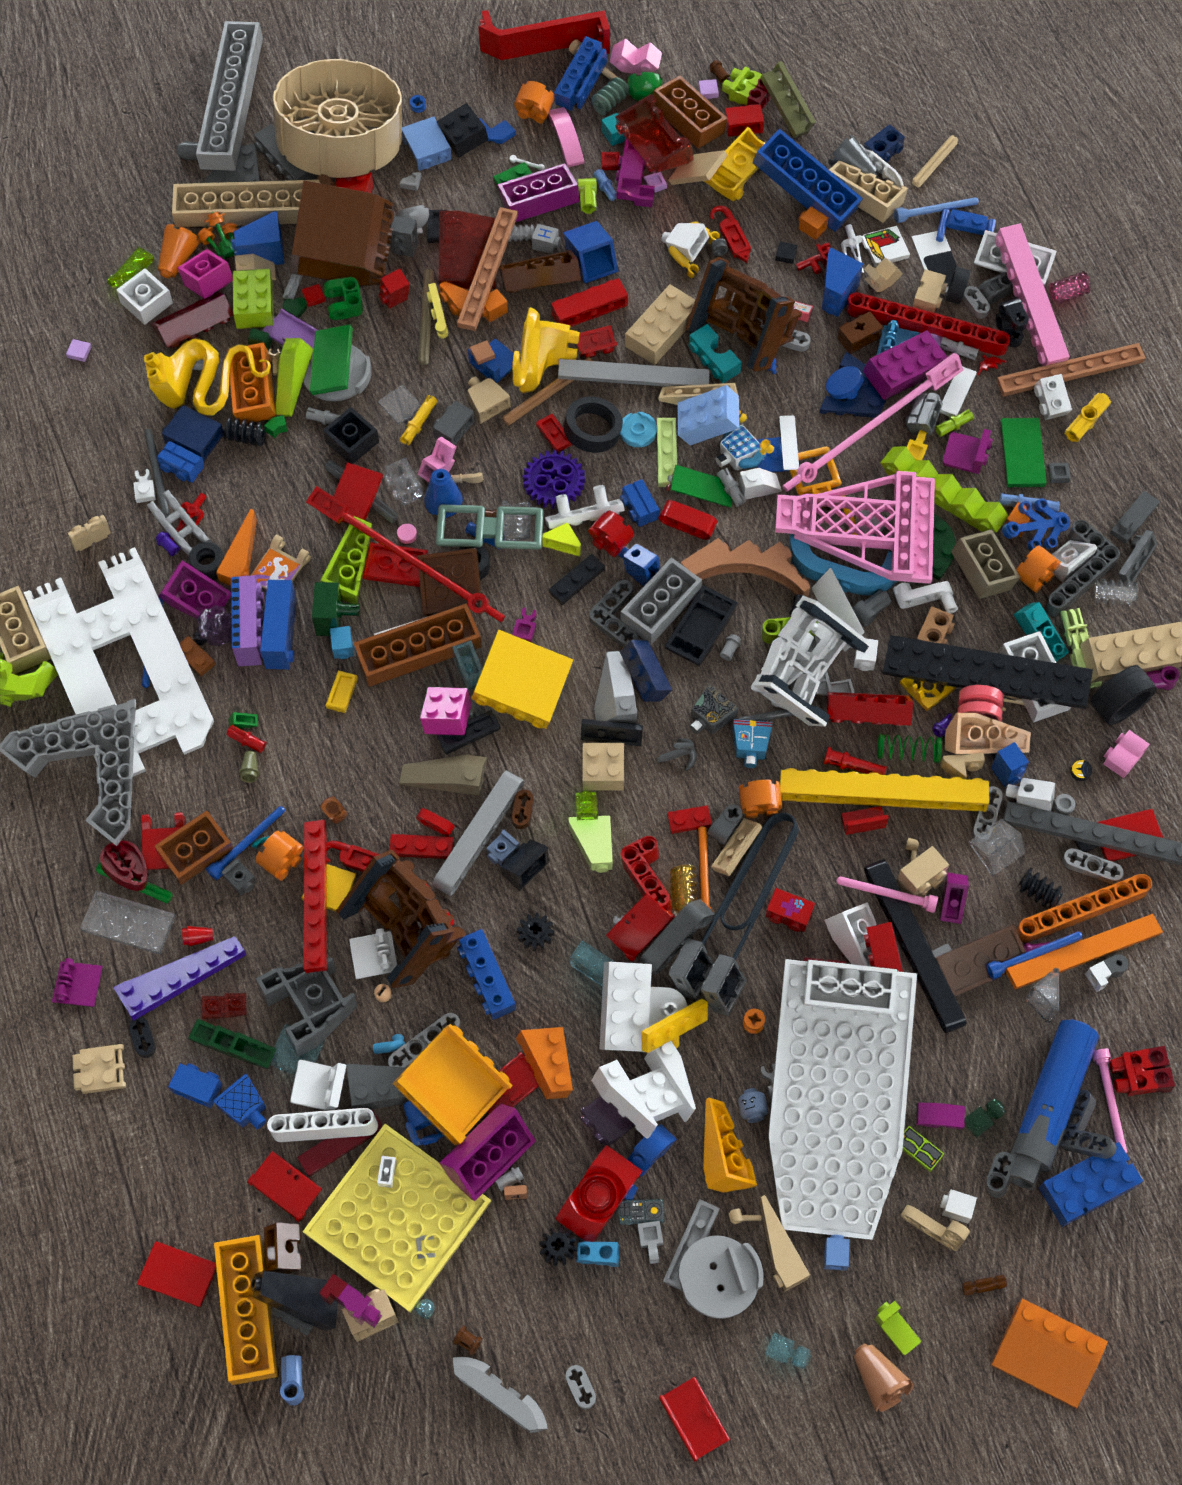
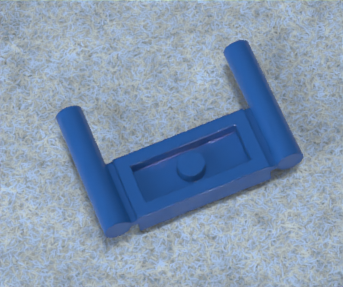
M943 209L936 241H943L946 227L984 235L985 230L994 232L996 220H988V216L952 209L951 212L948 209Z

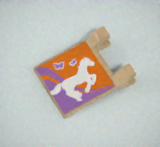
M276 534L270 548L251 576L255 575L257 583H261V587L266 590L268 580H292L293 582L302 567L310 561L311 556L308 555L309 552L302 548L297 559L281 551L285 542L282 541L283 538Z

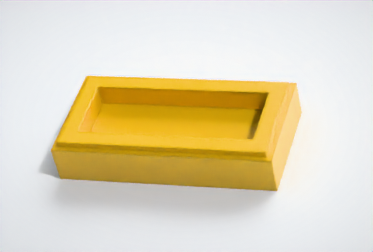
M338 670L326 703L327 709L346 713L358 680L357 675Z

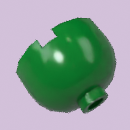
M641 72V76H636V73L631 74L627 78L630 96L638 102L647 99L651 102L653 91L663 85V78L660 79L659 74L652 72Z

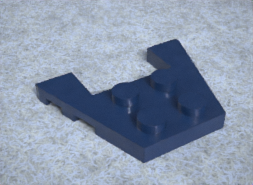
M845 352L839 369L847 366L858 368L864 377V382L854 399L849 400L846 398L845 402L826 396L819 413L826 414L831 412L836 413V415H843L845 413L854 414V416L876 418L881 414L886 400H883L863 373L866 365L848 352Z

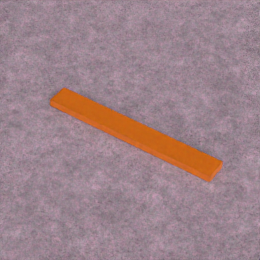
M1150 914L1007 968L1005 972L1016 990L1159 936L1163 931L1155 916Z

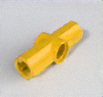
M1097 393L1088 405L1082 408L1080 414L1065 430L1064 434L1068 440L1079 442L1085 433L1093 428L1097 419L1111 404L1106 394Z

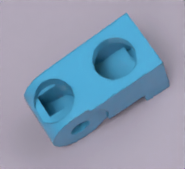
M579 1242L577 1245L576 1262L619 1267L620 1246L618 1242Z

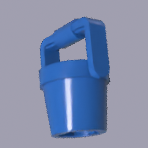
M410 1101L403 1105L408 1120L406 1122V1129L415 1146L435 1143L444 1136L435 1127L437 1134H431L419 1139L416 1131L426 1128L432 1123Z

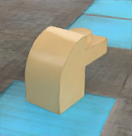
M886 257L876 268L870 264L864 268L868 274L865 280L876 292H882L892 286L903 274Z

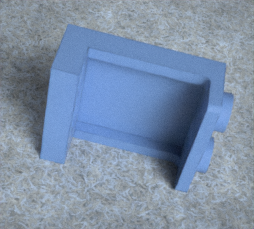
M435 117L402 127V140L405 145L408 144L419 171L451 160V148Z

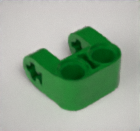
M355 278L334 279L323 284L326 297L344 296V301L328 306L330 319L342 320L362 314V298L358 281Z

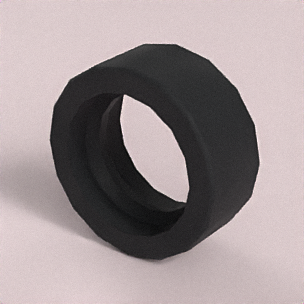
M960 267L955 268L945 301L958 305L961 303L970 277V270Z

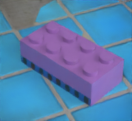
M255 575L231 577L232 649L238 666L262 665L261 641L262 622L264 621L262 604L265 603L261 583H257Z

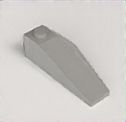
M619 651L606 652L594 707L595 719L598 721L625 724L630 722L636 724L637 708L631 674Z

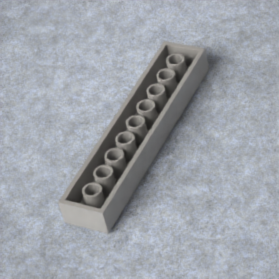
M225 21L196 151L200 169L236 171L263 40L259 22Z

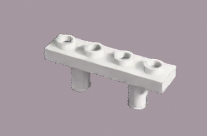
M599 485L593 487L596 504L593 506L570 511L567 495L556 496L559 513L545 517V521L549 529L557 528L567 522L572 526L582 524V521L585 520L596 521L608 510L619 515L620 512L625 511L624 505L620 499L608 502L605 486Z

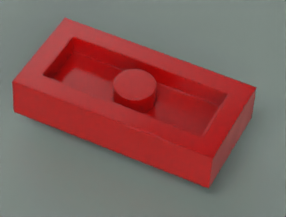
M553 413L536 422L537 428L557 453L573 445L566 438L563 427Z
M708 805L667 812L671 834L698 830L701 826L710 828L712 825Z

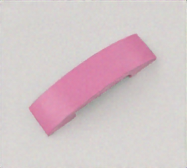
M564 107L550 110L548 117L552 127L554 126L567 167L584 164L581 146L567 110Z

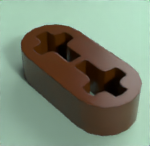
M520 790L515 796L512 824L517 829L527 828L531 821L534 796L529 790ZM524 796L529 800L526 801L525 807L522 806L521 800ZM521 812H524V820L520 823L517 818L520 817Z

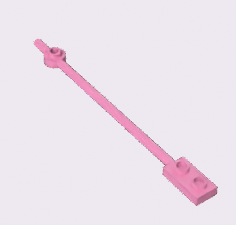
M953 353L926 373L927 380L816 462L813 464L809 462L802 463L797 470V475L785 483L783 489L788 492L801 481L805 483L812 482L816 478L817 470L928 388L936 391L962 372L963 367L959 355Z

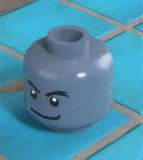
M751 1088L745 1090L744 1094L738 1098L739 1111L743 1119L749 1123L764 1120V1116L768 1113L764 1093Z

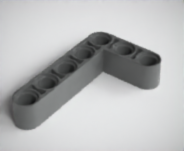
M1085 520L1074 522L1069 533V540L1097 545L1096 552L1088 562L1050 594L1045 605V612L1049 616L1057 617L1061 611L1069 608L1105 576L1118 560L1119 549Z

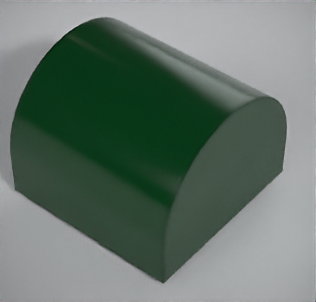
M252 328L248 337V345L264 342L267 350H269L272 344L269 333Z

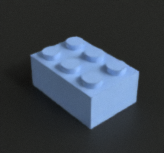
M727 385L678 402V436L689 445L739 429V396Z

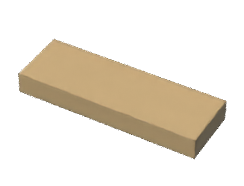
M744 818L711 868L716 872L730 876L762 829L761 824Z

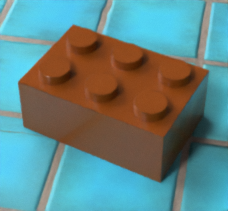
M205 811L154 846L158 855L180 885L233 849L231 842L208 811Z

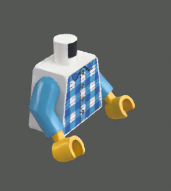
M742 413L739 423L746 421V414ZM739 425V429L724 434L720 443L721 455L715 459L720 467L729 463L735 470L755 468L764 460L766 453L770 454L774 451V446L770 445L771 442L767 439H764L760 444L743 425Z

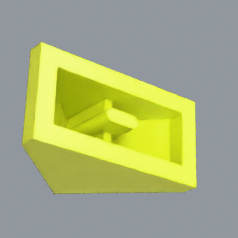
M568 522L544 533L542 536L543 547L576 556L581 554V543Z

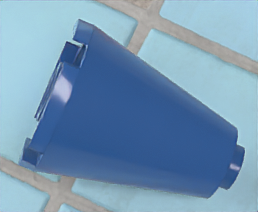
M437 469L431 474L424 496L425 507L432 515H438V507L441 504L462 505L463 502L461 491L450 473L445 469ZM446 512L445 518L451 517L456 513Z

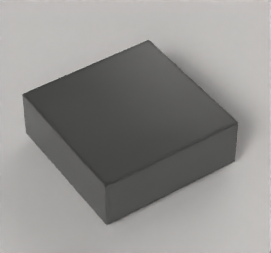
M1049 463L1050 483L1070 482L1071 477L1068 463Z

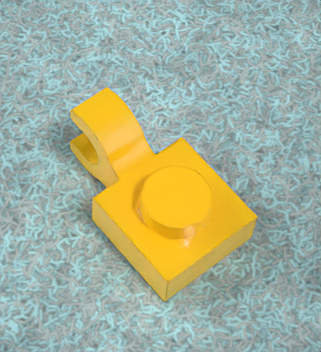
M919 430L916 440L910 439L907 445V449L915 460H923L928 445L923 444L927 432Z

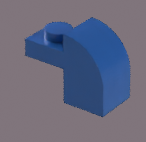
M660 1124L649 1138H642L634 1147L635 1150L627 1160L643 1171L640 1175L642 1177L658 1158L665 1155L677 1139Z

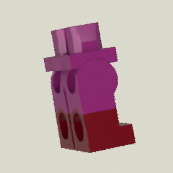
M332 1274L319 1293L323 1301L330 1306L335 1300L346 1308L348 1314L360 1325L365 1321L375 1328L382 1318L381 1312L375 1308L374 1302L370 1297L366 1295L363 1298L359 1291L335 1274Z

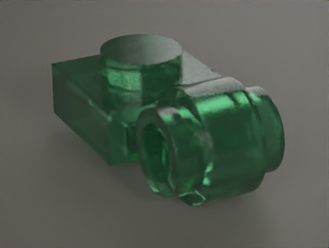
M994 1098L985 1105L987 1108L986 1112L980 1106L965 1117L964 1124L976 1138L994 1125L990 1118L994 1117L998 1120L1006 1113L1005 1106L1000 1100L997 1101Z

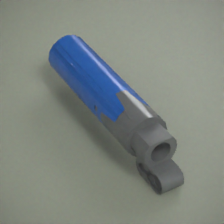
M1073 1019L1060 1021L1011 1152H1000L994 1158L986 1181L987 1191L990 1196L994 1198L1004 1196L1010 1182L1021 1188L1034 1191L1040 1172L1050 1171L1099 1039L1097 1031L1088 1024ZM1004 1162H1007L1008 1165H1005L1004 1170H1003V1174H1002V1173H1001V1165H1003ZM995 1181H999L1003 1184V1186L999 1189H995L991 1186V1184Z

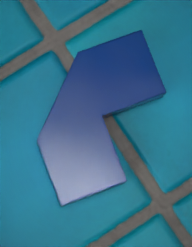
M479 118L486 127L487 141L503 144L516 135V130L506 120L490 128Z

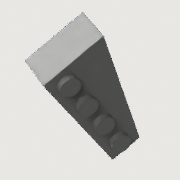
M346 1064L353 1109L368 1108L372 1110L401 1105L409 1101L392 1084L407 1067Z

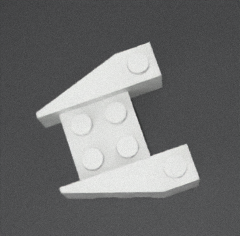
M672 1041L647 1053L644 1059L652 1072L629 1080L619 1062L615 1060L599 1067L591 1080L601 1097L608 1104L611 1102L623 1118L626 1116L636 1125L635 1129L646 1139L651 1136L657 1127V1121L679 1113L683 1121L686 1122L696 1109L681 1055Z

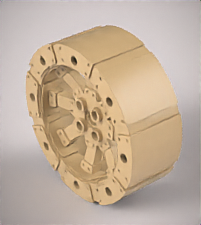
M345 59L319 60L291 70L276 85V90H274L273 94L276 144L282 156L285 155L287 161L297 168L315 175L325 174L328 177L336 178L355 177L368 174L370 170L382 168L397 155L399 145L402 142V97L396 82L382 70L358 61L354 62ZM305 116L311 117V118H308V119L301 120V119H303ZM365 126L377 127V129L368 130Z

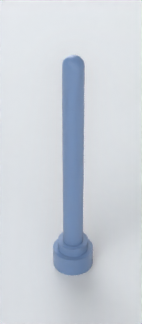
M970 198L910 210L903 207L895 208L894 218L896 223H901L913 216L940 212L943 209L951 210L977 205L979 200L978 198Z

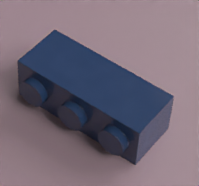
M631 640L619 651L644 702H660L672 691L648 640Z

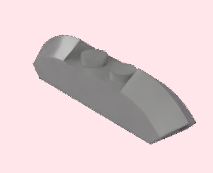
M453 1357L454 1374L458 1380L527 1432L535 1433L548 1429L540 1407L528 1394L521 1401L519 1399L521 1395L511 1387L508 1390L500 1385L502 1381L494 1374L487 1375L490 1366L486 1363L469 1357Z

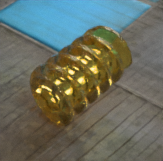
M679 865L670 870V875L672 876L670 878V883L672 884L670 886V891L672 892L671 905L675 910L680 911L689 902L697 900L696 897L691 896L697 894V890L691 888L697 885V882L692 881V879L696 878V874L691 873L696 870V867L692 865Z

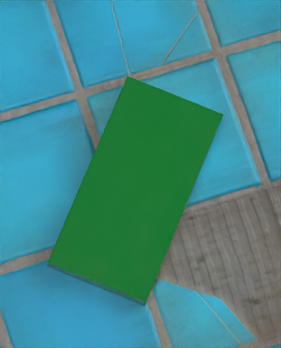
M350 324L315 331L310 384L312 395L348 389L353 331Z
M1001 418L1000 425L1007 487H1045L1047 483L1039 418Z

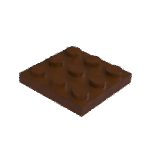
M476 548L417 556L420 561L469 593H481ZM419 570L424 615L437 614L466 603L468 605L467 600ZM478 601L476 606L481 607L482 601Z

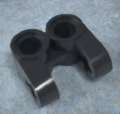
M1019 298L999 303V313L995 317L998 330L1004 331L1010 336L1009 346L1013 348L1021 345L1024 337L1022 331L1026 329L1029 321L1022 301Z

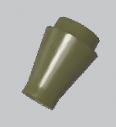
M253 751L244 753V759L239 771L240 779L246 783L255 782L259 777L257 754Z

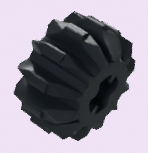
M562 1227L558 1228V1233H555L554 1229L550 1228L551 1236L543 1233L542 1237L546 1241L539 1242V1246L544 1248L540 1251V1255H547L545 1258L546 1263L554 1259L553 1266L558 1265V1260H561L563 1266L566 1265L565 1257L573 1260L574 1256L570 1252H577V1247L572 1245L576 1242V1238H569L571 1235L570 1230L562 1234ZM557 1242L561 1243L559 1251H555V1247H552L556 1246Z

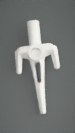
M846 225L845 229L848 239L843 240L841 243L843 254L847 255L846 247H850L855 260L862 262L859 243L862 242L865 249H867L866 239L861 235L855 236L852 225ZM855 248L857 249L858 257L855 254Z

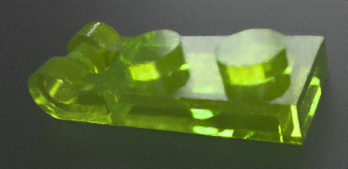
M138 247L118 271L108 278V285L116 286L117 288L121 287L153 262V254Z

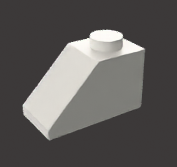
M761 468L740 472L739 486L745 499L781 492V487L775 473Z

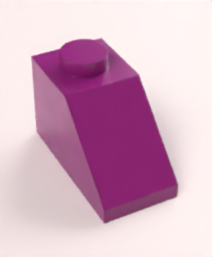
M947 872L943 889L940 921L961 924L969 888L967 875Z

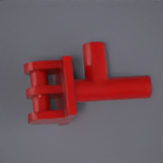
M817 244L818 254L797 263L798 271L811 266L814 273L819 274L822 271L817 263L819 261L823 263L826 269L830 244Z

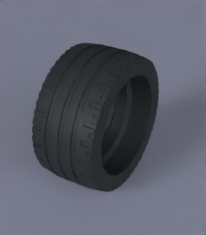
M1133 665L1120 671L1104 683L1094 693L1090 702L1107 724L1114 725L1125 720L1143 707L1155 694L1157 688L1142 668L1138 665Z

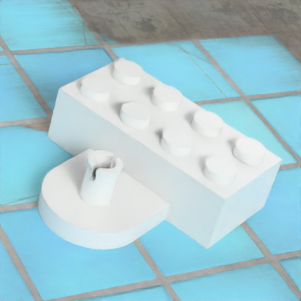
M604 962L599 1049L644 1052L642 1051L641 1031L687 1007L685 998L677 990L665 987H651L652 964Z

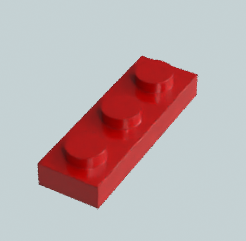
M391 834L389 850L392 849L399 857L447 859L453 850V837Z

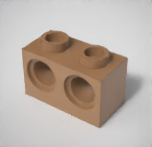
M931 606L917 640L932 642L929 640L932 638L936 640L935 643L946 644L947 639H945L946 634H951L955 625L952 623L954 615ZM937 622L942 623L943 626H939V625H937L936 623H937Z

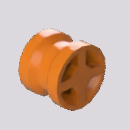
M750 1009L744 1015L743 1027L750 1034L760 1033L765 1024V1015L759 1009Z

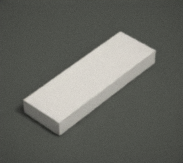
M963 367V371L953 378L942 401L941 414L949 417L958 415L974 381L976 371Z

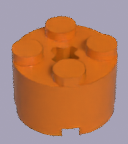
M527 81L526 84L523 83L514 102L515 109L518 111L517 115L522 119H527L528 117L534 119L537 123H544L555 100L554 93L551 90L548 92L545 89L546 86L539 82Z
M1039 545L1026 556L1025 562H1021L1016 569L1020 575L1019 580L1035 593L1042 588L1044 581L1046 583L1051 581L1055 575L1053 571L1057 570L1061 565V561Z
M756 780L748 782L747 787L743 788V784L738 787L741 810L748 819L756 818L758 814L766 813V816L771 817L783 808L779 781H776V784H772L771 780Z
M278 830L264 842L263 846L265 849L263 853L259 851L256 856V863L282 881L288 875L289 870L292 867L296 868L302 861L300 854L304 847L283 830L281 832Z

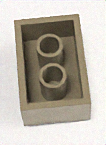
M993 530L962 537L951 551L979 599L1011 590L1020 578Z

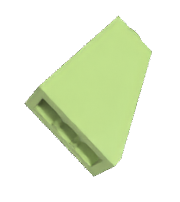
M610 816L569 817V830L590 869L600 873L612 870Z

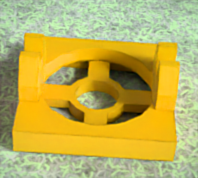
M903 678L900 681L903 688L926 711H929L957 689V687L944 685L943 691L940 693L936 689L937 685L933 683L934 688L932 690H926L923 687V681H920L919 689L912 679ZM924 693L932 694L934 697H925Z

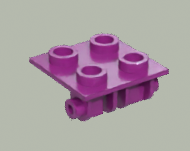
M65 958L64 962H60L52 1003L94 1007L103 966L73 963V959Z

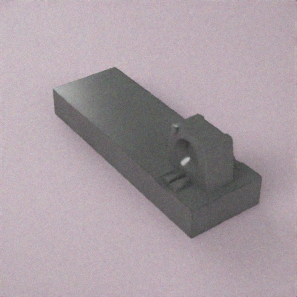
M1143 491L1111 529L1110 534L1126 544L1156 509L1160 501Z
M1146 530L1143 536L1136 535L1131 542L1134 550L1119 572L1123 586L1131 587L1156 548L1157 541L1153 531Z

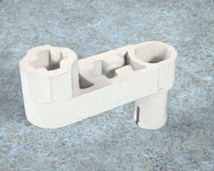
M948 581L911 589L910 584L905 582L893 588L899 607L902 609L940 599L946 610L945 612L952 614L958 610Z

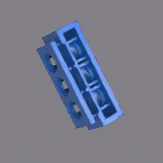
M587 36L584 38L554 91L556 105L572 111L575 103H577L578 109L582 108L607 64L606 49H602V42Z

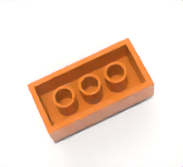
M264 342L248 345L253 352L256 371L263 372L267 368V363L259 362V360H267L271 364L269 352ZM240 351L234 354L230 366V386L235 418H240V424L246 419L248 424L251 421L258 422L276 417L271 368L266 376L256 377L251 373L246 353Z

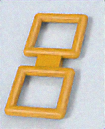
M825 446L798 453V460L825 455L830 449ZM831 459L827 462L832 480L805 487L800 482L795 486L797 494H820L840 486L841 479L834 460ZM789 470L791 477L794 478L797 475V470ZM843 508L845 515L852 512L850 509ZM853 516L850 518V520L856 525V521Z

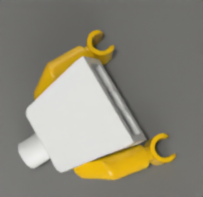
M696 221L678 223L671 233L664 232L662 235V242L666 243L668 253L678 264L688 269L687 276L689 278H694V273L691 270L698 273L699 268L696 264L688 262L694 261L707 240L711 244V242L720 238V234L717 231L709 232L710 229Z

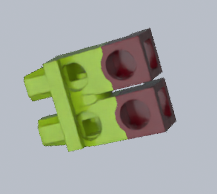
M744 67L743 70L734 68L730 75V79L734 82L725 80L722 84V91L729 94V100L735 101L738 104L746 106L760 104L763 110L771 99L760 78L762 74L750 71L748 67Z

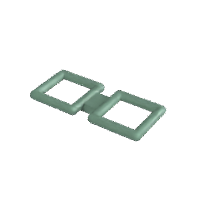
M441 504L438 507L436 545L480 548L483 545V538L495 539L496 548L539 550L542 547L544 511L542 508L499 506L496 518L485 517V508L483 506ZM446 512L477 513L475 540L444 539ZM504 514L536 515L534 542L503 541Z

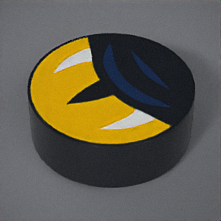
M1077 760L1070 769L1071 776L1077 781H1086L1092 774V766L1085 760Z

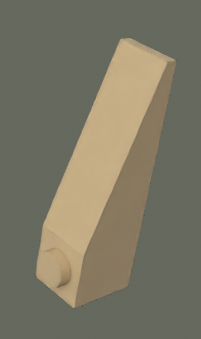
M735 383L662 387L659 401L678 405V402L725 385L731 388L737 395L738 393Z
M764 1195L760 1199V1207L773 1272L775 1274L773 1279L778 1288L782 1287L784 1292L808 1280L810 1274Z

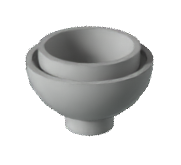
M424 205L410 207L397 211L395 216L416 220L417 232L421 234L423 233L422 227L429 218V208H425Z

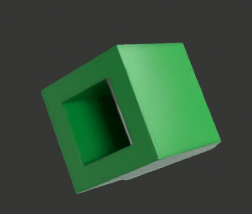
M284 415L273 417L264 425L266 433L274 438L279 433L288 431Z

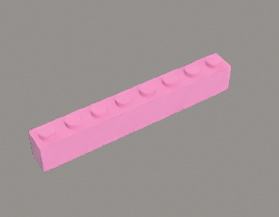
M1021 223L1000 228L995 237V244L1000 249L1003 264L1006 265L1007 277L1013 284V293L1015 297L1022 301L1029 321L1026 329L1030 331L1032 345L1037 350L1038 362L1042 366L1068 360L1070 357Z

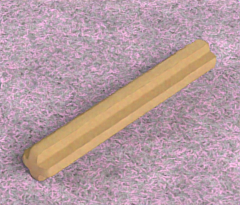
M951 135L913 178V185L920 187L957 145V137Z

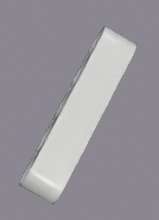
M357 1108L278 1114L268 1120L267 1127L277 1142L369 1136L377 1131L378 1122L372 1110ZM365 1120H370L367 1124H362ZM349 1121L346 1125L340 1126L343 1122ZM322 1123H327L324 1127H319ZM300 1125H305L303 1128L297 1129ZM283 1126L282 1129L276 1131L278 1127Z

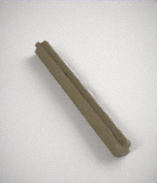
M425 269L423 277L418 356L420 365H427L429 363L432 303H429L426 292L430 291L428 284L434 283V271L432 269Z

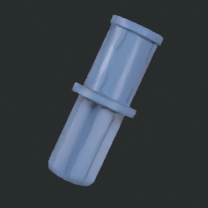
M602 169L596 170L593 177L596 178L599 189L605 192L610 201H614L617 193L612 187V181L607 178Z

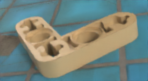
M906 1205L901 1213V1217L953 1251H957L970 1233L966 1226L954 1220L946 1228L910 1205Z

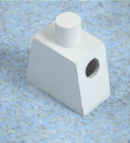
M1022 778L1020 787L1008 784L1006 796L1016 798L1017 804L1051 812L1054 802L1055 783Z

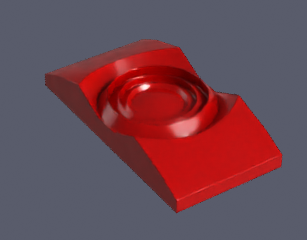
M606 1145L590 1165L583 1179L568 1197L555 1219L584 1241L595 1242L643 1171Z

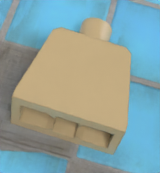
M473 377L468 381L471 387L467 390L468 400L480 424L511 407L509 394L491 378L481 382L478 377Z

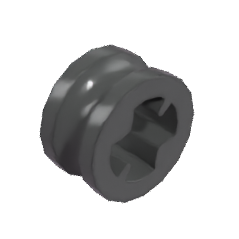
M719 238L711 242L710 247L714 256H722L728 252L725 239Z

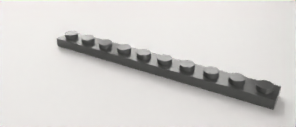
M1007 802L1003 819L1004 824L1182 866L1181 842Z

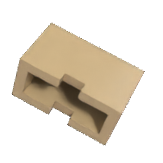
M925 269L913 307L933 313L936 308L940 309L943 299L940 298V295L945 294L947 283H944L946 275Z

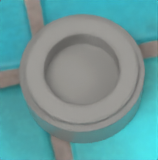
M1061 794L1054 801V810L1058 814L1069 815L1075 808V800L1068 794Z

